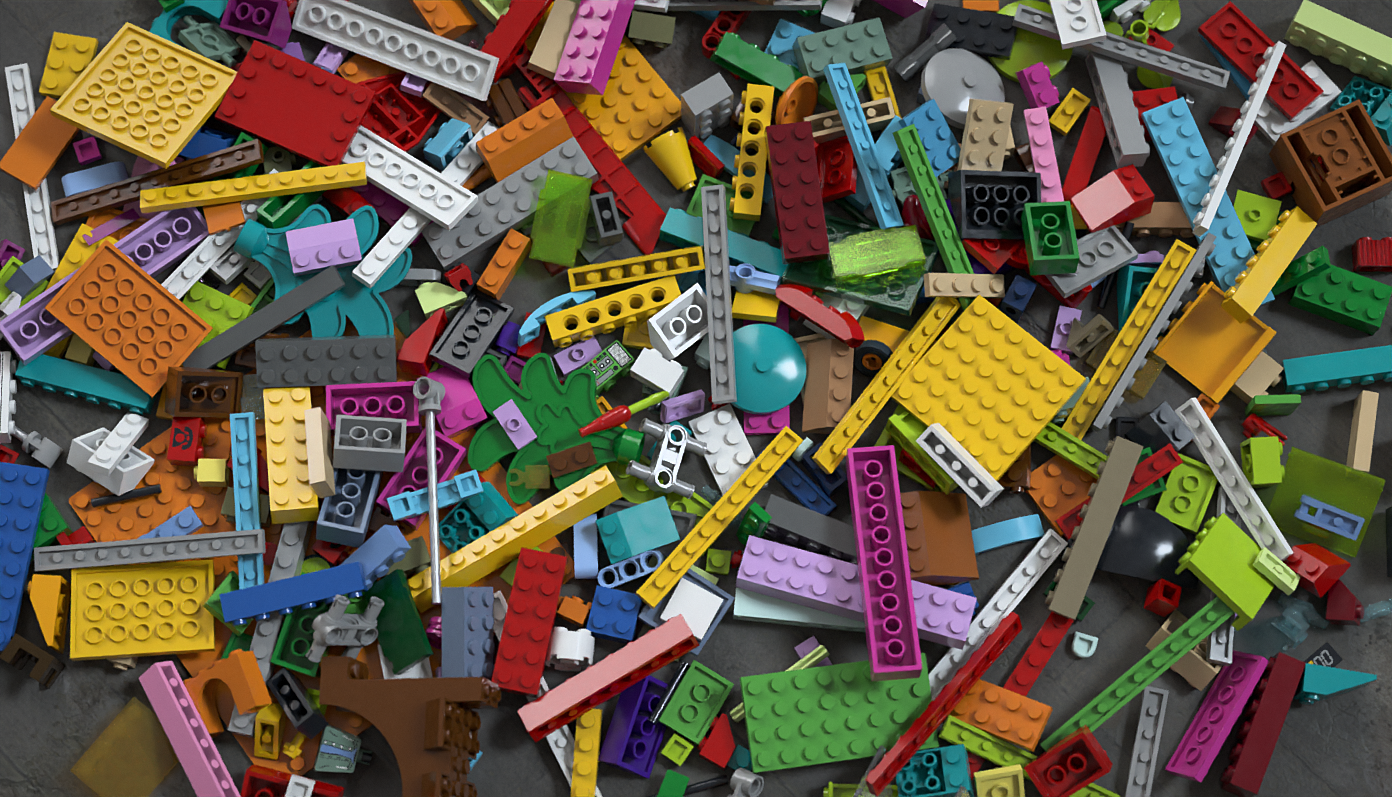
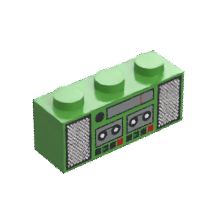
M616 340L581 368L589 369L596 374L597 400L599 399L598 395L604 390L606 392L610 391L617 384L616 381L623 376L625 378L630 375V369L635 360L620 342Z

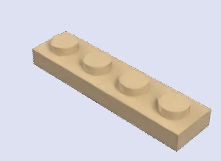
M924 274L925 297L976 298L979 294L983 298L1005 297L1004 275Z

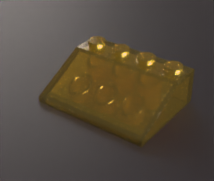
M133 697L70 771L101 797H148L179 761V758L158 716L140 700Z

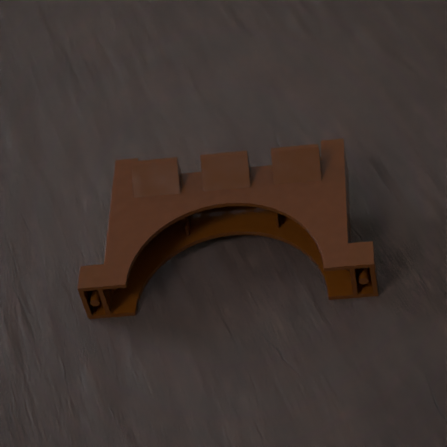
M350 656L322 657L319 704L336 706V711L360 714L381 731L393 749L398 761L402 778L403 797L478 796L475 784L467 781V774L470 772L469 760H476L480 750L478 730L481 727V718L479 713L472 709L497 708L498 702L501 699V691L498 684L484 677L368 679L369 671L367 664Z

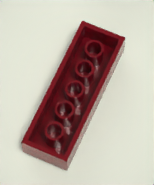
M811 121L766 126L764 136L783 264L828 259L830 250Z
M1278 652L1273 657H1269V662L1264 670L1260 682H1257L1253 689L1252 695H1255L1252 704L1249 703L1245 710L1246 722L1244 725L1241 724L1237 731L1236 738L1239 739L1236 747L1233 746L1228 756L1231 762L1228 769L1224 768L1220 777V781L1223 782L1221 789L1239 797H1253L1258 794L1306 664L1281 652Z

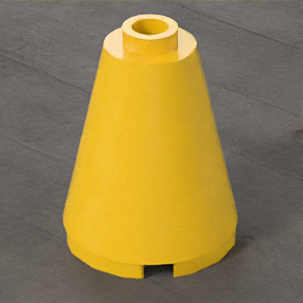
M679 127V132L674 133L671 130L652 140V146L647 148L645 145L643 150L674 187L685 192L695 186L694 182L697 180L684 130L682 127Z

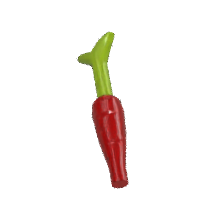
M657 392L630 406L619 405L607 411L587 426L578 429L579 435L583 438L589 434L622 425L628 422L633 414L669 397V392Z

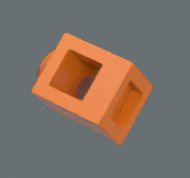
M561 596L557 608L558 617L584 628L590 616L592 603L588 602L587 605H584V601L576 596L571 598Z

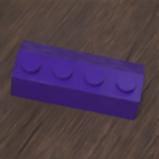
M649 675L621 692L598 761L649 779L666 726L660 722L652 725L648 722V719L668 684Z

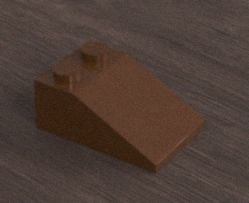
M168 366L164 412L174 417L230 418V414L240 413L243 373Z

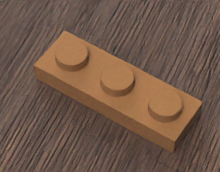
M432 82L422 95V98L451 119L454 118L468 123L474 136L489 119L487 115L457 93L440 84Z

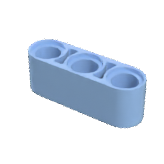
M112 162L70 173L61 179L65 197H69L128 179L124 162Z
M592 514L574 524L575 579H598L597 523L595 521L597 520V514Z
M657 550L641 553L600 570L597 577L598 582L602 587H617L655 572L665 561V557ZM651 554L655 555L658 559L655 567H651L648 564V557ZM629 563H633L636 566V573L633 576L629 575L626 570ZM608 571L615 575V581L612 584H609L605 579Z

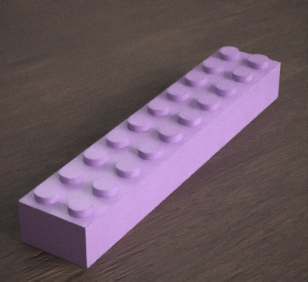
M189 207L161 212L115 243L114 246L154 278L195 250L210 234L206 220L197 208ZM80 268L0 321V333L24 365H27L73 333L46 311L45 307Z
M749 535L737 575L736 587L865 623L858 565ZM911 580L918 638L963 650L977 598Z

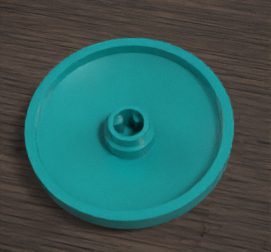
M752 324L733 332L737 402L730 403L742 411L759 415L775 413L786 408L796 399L806 378V361L799 344L784 330L768 324Z

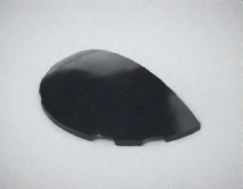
M1121 506L1119 508L1095 569L1152 581H1158L1162 578L1175 585L1197 589L1198 577L1187 567L1179 574L1176 573V570L1181 565L1178 561L1186 552H1189L1187 548L1190 546L1189 541L1180 529L1171 523L1169 519L1152 510L1134 506ZM1070 538L1069 540H1067L1068 544L1063 549L1059 562L1065 563V561L1062 560V557L1064 555L1066 548H1071L1072 543L1074 541L1073 539Z

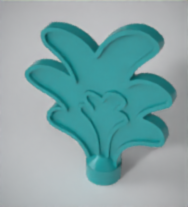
M319 204L311 205L294 223L279 229H270L252 219H248L237 238L233 251L259 262L270 272L275 283V300L321 273L316 272L295 277L286 232L331 223L330 214L327 209ZM368 205L357 209L347 218H353L362 260L365 258L363 255L374 244L379 231L377 213L372 206ZM407 247L371 289L352 277V271L359 264L336 268L346 286L282 325H293L301 319L304 313H307L310 319L312 337L343 336L346 328V317L353 323L359 336L394 335L393 319L390 310L379 294L392 290L404 280L412 263L411 250Z

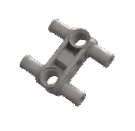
M644 418L640 424L639 432L657 438L650 467L632 460L627 466L626 474L644 480V483L652 491L674 492L690 499L695 486L677 479L676 476L684 450H687L701 457L707 449V443L690 437L688 432L680 425H660ZM670 433L675 435L676 442L671 439ZM658 475L663 478V484L659 483Z
M336 595L329 611L319 615L313 621L312 628L315 630L313 633L314 641L306 657H309L310 661L318 663L327 646L347 645L341 656H350L356 659L361 648L371 644L377 638L376 619L385 603L377 597H371L364 613L344 614L350 601L342 595Z

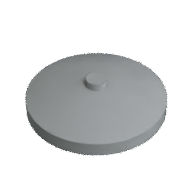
M958 48L945 49L935 54L923 69L921 88L926 102L934 99L946 122L954 127L964 129L970 98L1005 102V90L1000 76L989 62L976 53Z

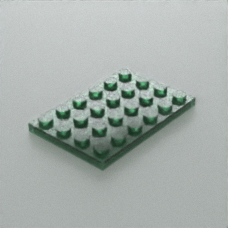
M824 214L830 250L828 259L790 263L782 276V284L801 285L821 294L910 316L924 287V274L931 272L940 251L936 241L891 230L881 231L879 227Z

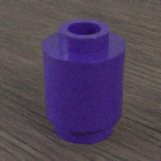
M511 321L503 325L495 343L499 353L510 356V353H516L519 347L517 344L518 335L522 326Z

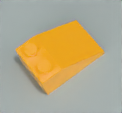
M33 574L32 581L28 583V595H30L47 646L57 653L63 654L71 584L62 576Z

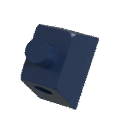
M1016 275L999 310L1018 324L1037 285ZM1006 307L1014 309L1016 313L1010 312Z

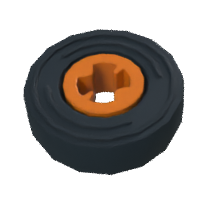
M866 340L859 347H856L853 364L863 375L875 377L893 352L886 344L880 341Z

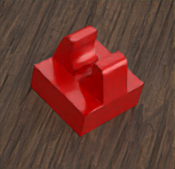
M464 263L443 274L446 280L459 292L462 291L460 287L461 279H465L469 285L473 284L471 271Z

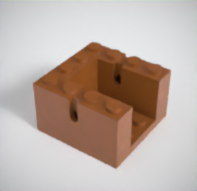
M1360 99L1281 134L1269 153L1278 172L1282 171L1290 187L1292 186L1294 190L1292 197L1297 206L1317 223L1316 227L1387 196L1392 191V155ZM1319 157L1328 170L1326 174L1317 160ZM1310 158H1311V160L1313 161V163H1314V165H1315V168L1313 167V165H1312V163H1311V161H1310Z

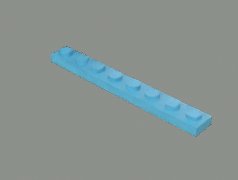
M846 63L829 64L823 70L881 231L899 229L904 226Z
M255 413L230 414L236 531L261 529ZM263 553L238 555L239 589L264 584Z

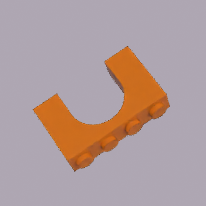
M242 649L232 651L227 659H220L213 663L212 668H206L197 672V677L183 681L211 739L224 732L215 705V692L221 681H224L230 688L240 715L257 713L272 704L253 651L243 652Z

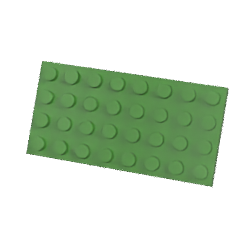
M920 653L922 662L920 677L912 679L871 681L869 660L740 677L752 772L757 773L885 755L895 746L899 737L909 730L913 721L922 715L928 704L932 701L925 653ZM937 729L918 750L939 747Z

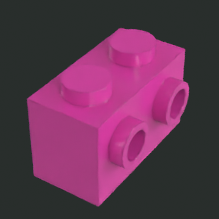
M1043 62L1015 72L1031 109L1045 106L1048 108L1059 103V92L1056 86L1052 85L1049 78L1051 76L1050 71Z

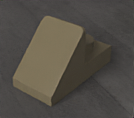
M1098 314L1086 325L1075 317L1066 346L1081 358L1115 329L1101 314Z

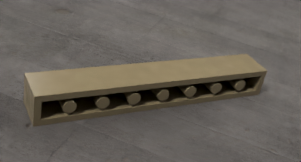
M1119 436L1115 437L1113 441L1109 440L1104 452L1108 454L1105 462H1100L1096 474L1099 475L1097 483H1092L1088 491V496L1091 497L1088 505H1083L1079 517L1082 518L1080 526H1075L1071 534V539L1074 540L1071 548H1066L1062 560L1065 561L1063 569H1058L1053 582L1057 583L1054 591L1050 590L1046 597L1047 611L1072 621L1076 619L1144 446Z

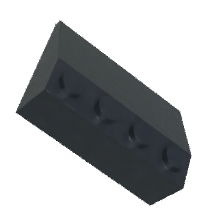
M958 170L948 173L949 199L960 238L1025 240L1021 220L1024 204L1041 203V173Z

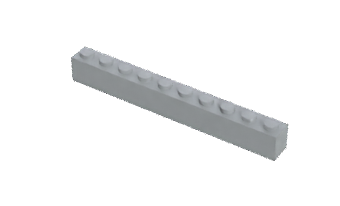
M314 521L284 523L268 583L300 575ZM279 612L269 614V619L257 621L249 650L255 654L268 691L269 686L266 682L272 678L276 665L270 661L287 616H279ZM235 703L228 731L236 735L255 739V718L258 712L240 715Z

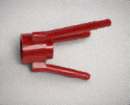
M1252 413L1242 423V426L1245 428L1242 433L1248 439L1253 438L1252 434L1258 436L1262 431L1269 437L1277 435L1283 440L1288 439L1286 435L1267 423L1262 417H1258L1255 413ZM1278 437L1279 442L1284 446L1285 443Z

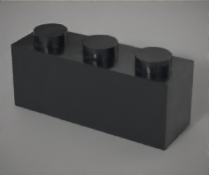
M283 667L266 682L294 727L310 740L329 725L300 679L288 669Z

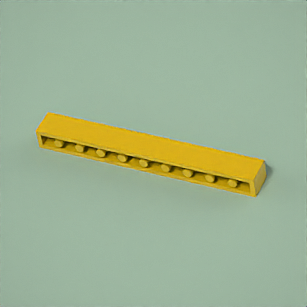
M606 465L440 561L441 599L442 587H467L519 557L521 547L533 549L623 497ZM430 566L407 580L413 600L420 613L434 606L432 604Z

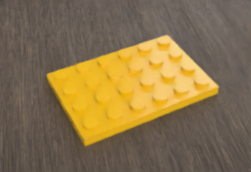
M199 560L71 569L70 659L72 661L215 651V616L203 607L215 591L214 561Z

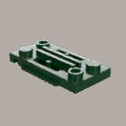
M403 569L394 570L373 584L368 591L364 592L368 603L371 597H377L385 603L376 619L377 638L383 655L388 657L389 662L393 664L394 668L392 671L394 675H401L433 654Z

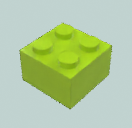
M1278 436L1249 438L1240 443L1242 472L1252 488L1272 487L1282 483V479L1285 477L1284 466L1280 463L1283 447L1282 443L1278 440Z

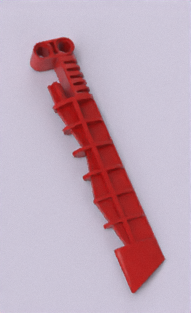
M524 42L520 48L524 50L523 53L515 55L500 78H506L516 70L520 72L540 97V99H537L527 86L519 89L517 94L528 108V111L553 98L564 115L572 135L598 174L599 180L591 184L590 189L598 194L612 191L616 208L630 218L622 225V228L644 255L652 254L659 240L660 228L666 214L561 87L555 86L553 79L550 80L549 77L527 68L532 53Z

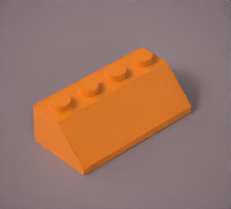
M408 0L429 32L453 41L478 26L461 0Z
M550 98L477 141L476 151L498 183L572 138L573 135L564 115L553 98Z

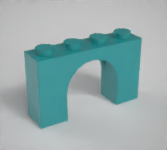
M185 0V3L167 13L163 9L161 15L154 19L149 32L175 43L171 40L172 28L179 19L188 15L203 16L212 22L215 21L220 26L228 0Z

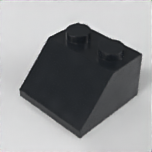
M1166 401L1157 406L1124 434L1129 441L1144 446L1143 449L1150 447L1152 454H1155L1169 443L1177 452L1195 437Z

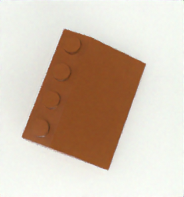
M933 491L900 493L911 580L932 586L979 580L966 494L948 493L946 495L945 492Z

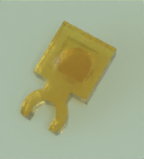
M525 465V472L519 469L509 470V473H517L519 476L516 482H509L511 486L517 487L526 482V489H550L549 465Z

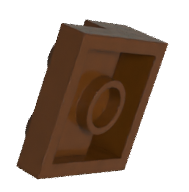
M1031 445L1025 449L997 481L1004 488L1002 491L1022 494L1024 490H1030Z

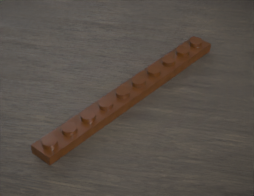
M255 139L168 166L167 169H157L51 202L53 222L56 225H60L139 201L140 190L194 184L263 163L262 143L259 139Z

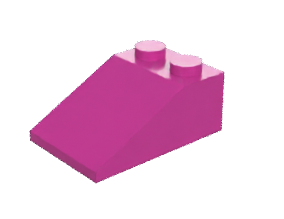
M445 366L429 373L428 376H422L440 382L445 387V396L440 402L442 412L439 415H435L443 435L451 439L487 422L488 417L467 377Z

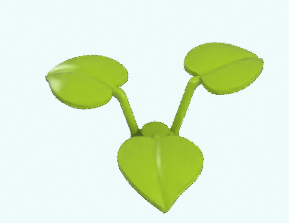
M1155 0L1150 3V7L1144 11V21H1134L1124 38L1128 39L1131 36L1134 41L1147 45L1146 40L1149 37L1148 28L1154 29L1156 27L1162 32L1176 28L1181 19L1178 0ZM1103 22L1105 32L1123 36V29L1117 22ZM1138 66L1137 76L1144 86L1151 89L1170 87L1173 77Z

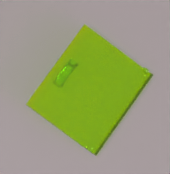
M1292 447L1284 467L1285 477L1282 479V483L1277 485L1268 508L1269 515L1280 531L1356 557L1383 490L1385 479ZM1302 495L1310 496L1364 518L1365 521L1356 541L1295 517L1296 509L1299 510L1302 503L1300 501ZM1310 506L1308 514L1314 516L1317 508Z

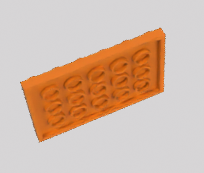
M107 239L45 307L46 311L152 398L167 382L168 366L180 367L213 330L209 324Z

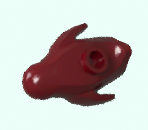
M907 196L904 200L901 215L904 226L899 228L903 241L908 244L909 254L935 248V243H933L935 238L918 196Z

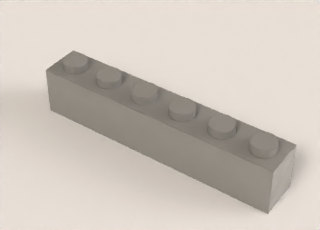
M1089 50L1085 61L1117 168L1131 164L1135 167L1143 166L1150 154V147L1145 142L1144 128L1140 125L1138 119L1139 112L1137 107L1134 106L1133 92L1128 87L1127 73L1123 71L1122 61Z

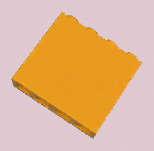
M1211 281L1209 284L1204 283L1196 292L1199 296L1194 302L1190 300L1182 309L1184 312L1183 316L1179 320L1175 318L1167 328L1170 330L1165 337L1160 336L1157 339L1159 342L1153 353L1218 404L1277 332L1254 315L1240 324L1220 306L1225 299L1223 296L1225 292Z

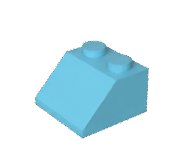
M454 118L448 123L442 124L434 139L430 138L425 143L423 149L425 158L443 172L473 138L471 126Z

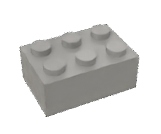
M720 73L681 94V120L692 137L695 135L697 138H706L712 133V130L717 127H725L730 123V118L733 115L734 94Z
M337 415L333 468L403 472L407 419Z

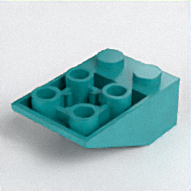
M1354 76L1331 105L1330 110H1337L1360 99L1384 143L1391 146L1392 90Z
M489 481L481 483L484 492L459 502L439 523V539L452 554L518 516Z
M964 744L917 751L896 775L899 797H974L968 752Z

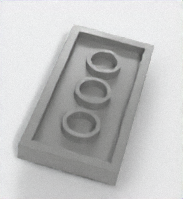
M1114 225L1090 233L1077 240L1080 259L1076 273L1049 274L1045 276L1065 299L1136 260L1138 252Z

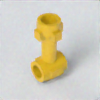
M298 731L291 743H285L283 753L292 759H295L296 756L299 757L302 752L299 747L306 736Z

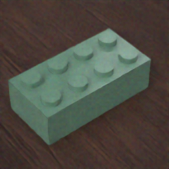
M880 17L798 37L792 45L800 73L803 76L815 79L817 84L824 81L827 82L823 68L829 64L846 63L849 74L855 75L882 66L887 67L893 59Z

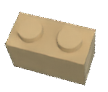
M1262 351L1236 381L1230 391L1249 404L1255 395L1269 394L1265 390L1270 385L1272 387L1276 386L1282 378L1279 374L1284 368Z

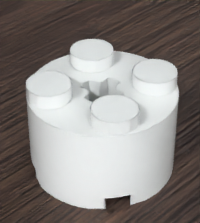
M555 627L551 633L545 664L550 667V663L555 664V669L578 672L581 671V667L593 665L595 639L591 636V631L578 629L575 632L568 631L565 627Z

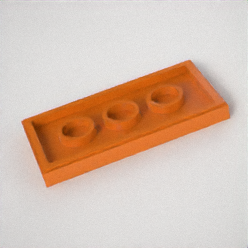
M49 96L45 98L0 161L1 171L34 190L39 188L80 130L51 116L50 109L57 101Z

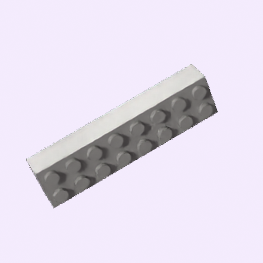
M573 136L477 195L478 202L450 231L433 222L421 232L447 272L451 266H456L459 261L464 263L505 238L511 228L514 230L520 229L598 181V174Z

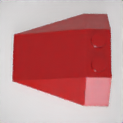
M405 71L358 82V85L376 93L361 126L404 152L409 151L420 143L441 113L439 109L422 98V96L418 97L400 90L401 83L407 73ZM429 81V83H428V85H427L425 91H426L427 88L430 86V84L432 83V81Z

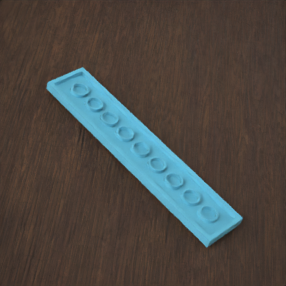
M1182 97L1143 112L1141 116L1193 230L1195 227L1193 220L1203 208L1201 201L1211 189L1209 186L1210 180L1218 172L1186 101ZM1225 190L1209 230L1200 237L1195 235L1199 245L1208 232L1216 236L1213 242L1216 247L1209 257L1205 255V259L1218 287L1224 292L1237 283L1234 281L1240 272L1247 269V261L1255 255ZM1271 290L1260 306L1275 300Z

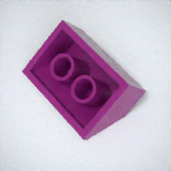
M228 0L220 24V28L236 35H244L246 38L283 49L286 47L292 30L285 0Z

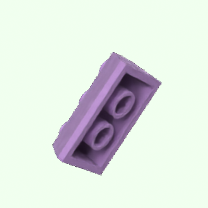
M353 218L286 232L295 277L321 272L332 265L336 268L360 264L362 261Z

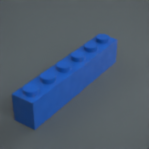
M357 561L219 594L225 623H232L233 627L247 624L246 620L255 618L256 621L269 619V614L279 612V616L291 614L293 609L302 607V610L312 609L316 607V603L325 601V605L332 604L336 595L348 596V599L358 598L362 596V592L368 591L362 563Z

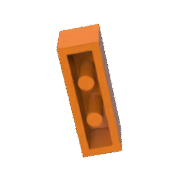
M511 228L476 284L477 289L500 300L531 250V239Z

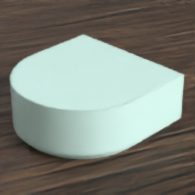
M806 437L795 450L792 457L801 462L802 456L813 448V441Z
M1075 632L1072 641V652L1078 658H1089L1096 650L1098 638Z

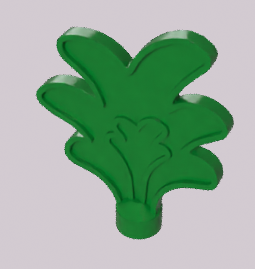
M538 353L526 362L522 370L521 383L523 390H521L509 377L497 357L488 354L476 363L472 378L475 393L482 406L494 419L484 424L474 435L469 446L468 463L472 469L478 472H485L506 456L517 453L509 467L506 478L508 493L515 503L519 505L528 503L537 494L543 483L552 476L546 456L589 441L592 443L598 464L555 478V485L560 491L590 475L604 464L617 462L618 464L628 466L632 460L639 463L646 433L617 426L589 434L583 438L579 435L578 429L587 426L603 415L597 403V377L593 371L589 369L575 370L568 375L565 384L562 385L557 377L552 358L545 353ZM511 399L538 437L520 450L516 448L493 413L494 410Z

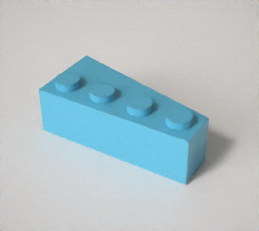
M897 115L894 116L875 143L887 179L890 178V171L896 170L903 161L892 134L902 129L899 123L901 118ZM858 167L856 192L843 198L863 213L871 201Z

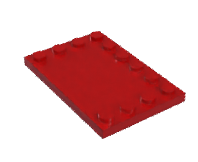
M254 40L214 117L220 122L324 167L341 165L376 93Z

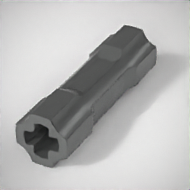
M943 24L931 34L930 38L914 52L902 59L894 68L908 82L935 54L947 48L957 38Z

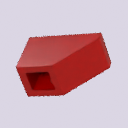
M722 713L720 718L717 716L714 718L709 727L713 731L709 738L704 737L698 750L701 751L699 753L700 758L724 771L736 746L728 717Z

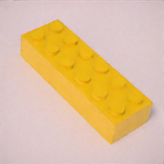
M310 386L263 389L272 524L316 521L319 518L318 495L309 484L304 410L312 409Z

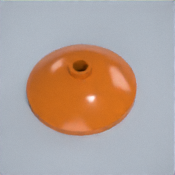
M803 76L795 80L783 92L776 108V125L804 122V117L813 115L818 99V85L815 79Z

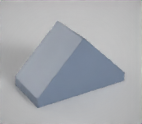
M38 255L20 266L5 286L11 292L14 291L19 294L22 301L53 275L55 271Z

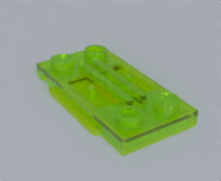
M548 169L545 187L540 190L531 230L533 242L529 258L574 268L577 249L582 246L590 209L589 194L593 179Z
M916 225L897 229L895 227L885 230L879 229L847 236L846 239L840 240L839 243L828 242L829 256L836 283L926 265V258Z

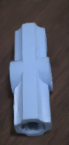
M747 263L740 264L737 267L729 265L730 285L735 286L738 292L750 293L755 290L776 294L775 289L780 285L781 276L755 271L754 266Z

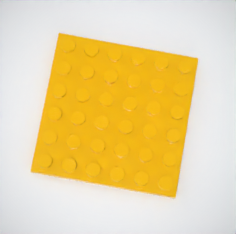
M126 22L50 109L51 116L167 169L223 101L237 71Z
M979 294L905 376L903 382L891 398L927 428L931 424L940 423L998 481L1086 382V378Z

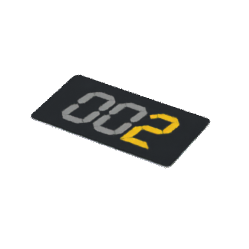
M1326 642L1304 662L1334 668L1342 661V658Z

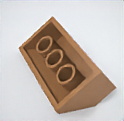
M831 338L807 344L802 432L831 434L851 408L854 348L848 347L838 339Z

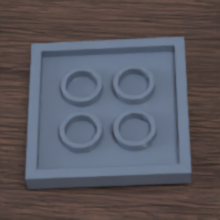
M689 569L682 578L723 599L702 641L697 640L699 646L689 651V653L697 657L735 598ZM680 580L654 609L646 605L638 619L652 629H656L665 622L661 621L660 617Z

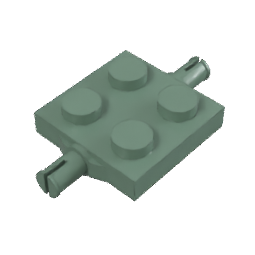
M190 15L184 18L183 22L189 28L179 31L178 38L191 51L213 61L223 60L229 68L236 65V60L231 56L238 55L241 46L220 28L215 21L199 24Z
M906 166L890 171L893 182L892 193L894 199L897 198L901 203L902 209L907 196L917 195ZM954 170L942 173L936 177L945 201L948 198L944 190V182L948 181V173L954 172Z

